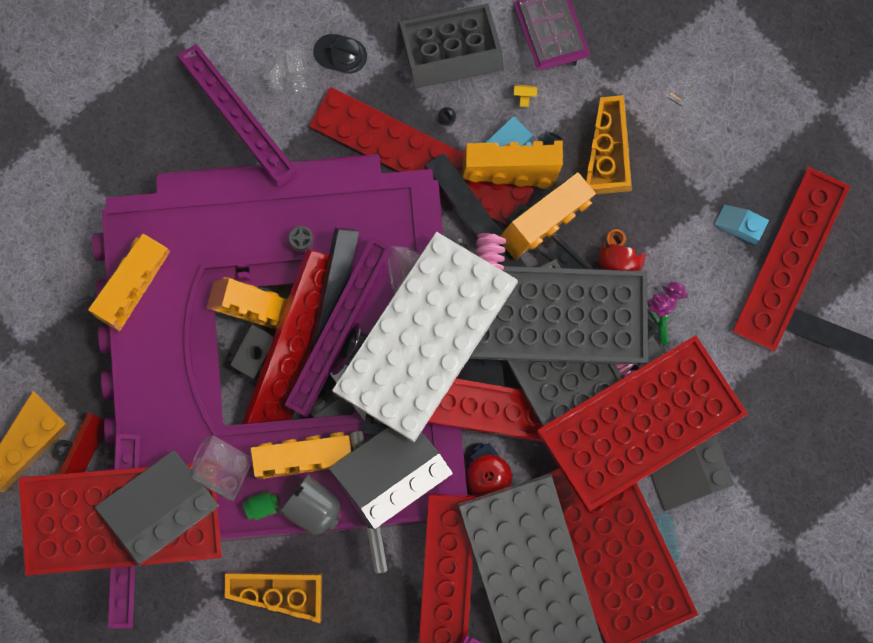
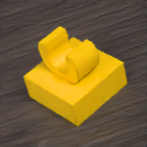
M514 84V95L520 96V107H529L530 96L537 97V85Z

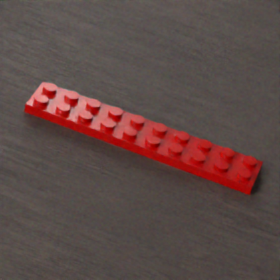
M332 87L329 88L309 125L310 129L362 155L378 154L380 156V164L396 172L426 170L424 167L428 163L445 153L462 177V152ZM464 179L491 218L506 227L509 226L506 219L522 203L526 206L534 192V188L530 186L520 187L515 184H494L493 182L486 181L473 182Z

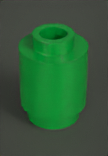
M270 490L249 497L248 501L243 502L244 510L249 520H259L278 513V507H281L278 495L276 493L272 494Z

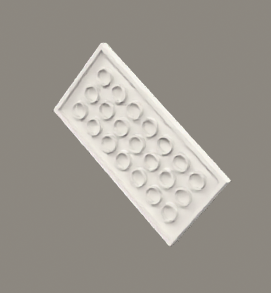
M436 232L332 390L333 393L415 442L517 285L518 280Z

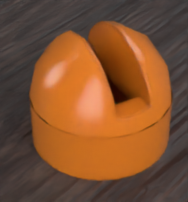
M614 229L608 233L607 241L609 245H618L613 238L615 234H617L622 242L619 245H625L626 236L623 231Z

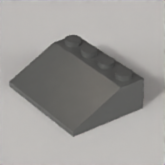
M488 3L400 22L415 89L504 70L502 49Z
M390 427L385 428L328 468L366 526L370 529L377 528L453 474L440 453L422 432L416 441L413 442Z
M716 436L711 437L651 474L665 511L734 486Z
M174 450L95 506V509L136 565L139 566L216 510L219 505Z

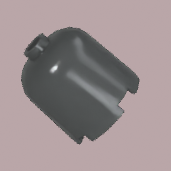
M308 474L295 489L294 493L297 496L293 494L279 512L312 535H319L327 529L332 531L340 521L337 517L340 512V502L336 496Z

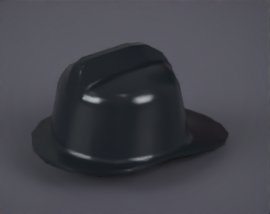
M327 34L318 39L314 45L313 54L315 60L319 65L328 69L352 74L360 71L367 62L366 48L361 42L350 37Z
M360 323L354 325L346 344L332 368L333 375L338 374L345 365L349 366L368 337V334L360 330Z

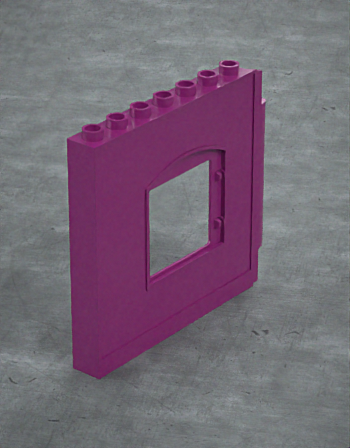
M378 154L290 161L297 170V175L280 186L274 183L260 164L165 172L157 175V193L106 198V209L102 210L103 233H94L92 235L95 261H105L106 278L96 279L95 281L96 298L118 269L121 260L131 251V245L137 237L140 238L142 234H145L167 247L170 251L121 331L119 332L107 324L99 325L98 327L101 353L111 352L112 371H102L101 374L104 399H114L115 417L105 418L104 421L107 446H115L116 434L140 435L139 468L153 466L174 450L185 464L214 462L221 542L310 534L279 512L293 494L297 496L294 491L308 474L336 496L340 502V512L337 515L340 521L332 531L327 529L324 533L367 529L366 524L329 469L259 480L254 475L251 453L252 447H259V444L264 443L276 445L291 439H296L297 442L306 441V437L320 436V439L330 438V434L344 432V436L349 435L350 437L352 432L362 431L364 433L365 421L355 408V412L351 415L225 425L222 411L216 317L214 310L206 308L213 282L227 277L256 287L294 284L305 252L300 253L292 248L289 240L292 229L298 226L308 228L314 240L311 249L325 254L330 253L335 228L356 229L359 231L350 277L371 237L394 248L356 322L360 323V330L369 335L435 233L438 232L443 235L438 180H433V169L381 173L380 156ZM246 268H249V272H250V273H248V272H238V273H236V270H235V269H246ZM428 423L425 425L422 433L440 453L453 474L382 523L380 528L426 524L429 493L467 495L461 429ZM363 434L364 442H367L375 435ZM115 464L108 465V470H114ZM268 490L272 494L276 493L281 504V507H278V513L259 520L248 519L243 502L248 501L249 497Z

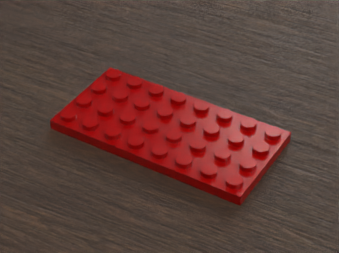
M695 335L537 430V433L589 513L746 417L748 413Z
M214 462L186 464L217 503ZM150 467L19 477L25 576L137 566L95 509V506ZM218 508L139 566L221 559Z
M559 468L548 473L552 476L592 610L606 643H639L699 615L638 483L588 513L561 469Z

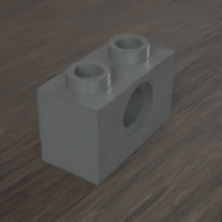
M252 324L231 366L252 379H259L275 333L262 325ZM257 347H260L262 350L260 359L255 356V349Z

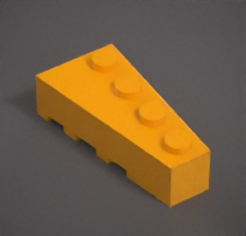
M624 95L600 97L586 182L596 193L595 195L632 191Z
M533 141V145L520 146L519 142H510L504 146H499L497 142L467 143L463 153L462 178L473 182L486 181L493 182L494 184H515L520 187L554 188L563 165V141H554V145H543V141Z
M576 173L515 219L500 236L506 239V243L502 245L517 260L529 249L533 250L539 246L545 236L548 235L550 237L560 229L558 227L564 222L566 225L576 217L575 212L586 210L592 204L590 200L596 193L583 177Z
M142 234L140 238L137 237L133 241L130 248L131 251L121 260L116 272L88 309L97 319L119 332L170 253L167 247L145 234Z
M223 277L222 280L213 282L206 308L277 330L288 298L284 299L275 292H265L256 286Z
M34 391L0 443L1 493H4L70 428Z
M344 432L332 433L330 438L320 439V436L306 437V441L297 442L296 439L282 441V444L264 443L259 444V447L251 448L254 475L259 480L328 470L329 467L352 452L349 435L344 436Z
M228 571L225 574V598L321 623L322 573Z

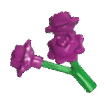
M673 281L669 283L668 287H662L666 293L654 294L653 298L647 301L648 314L659 328V344L662 345L669 344L667 321L671 311L676 308L677 300L688 298L685 286Z

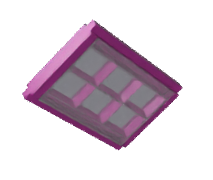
M518 0L514 2L515 10L537 70L549 69L590 56L570 0Z

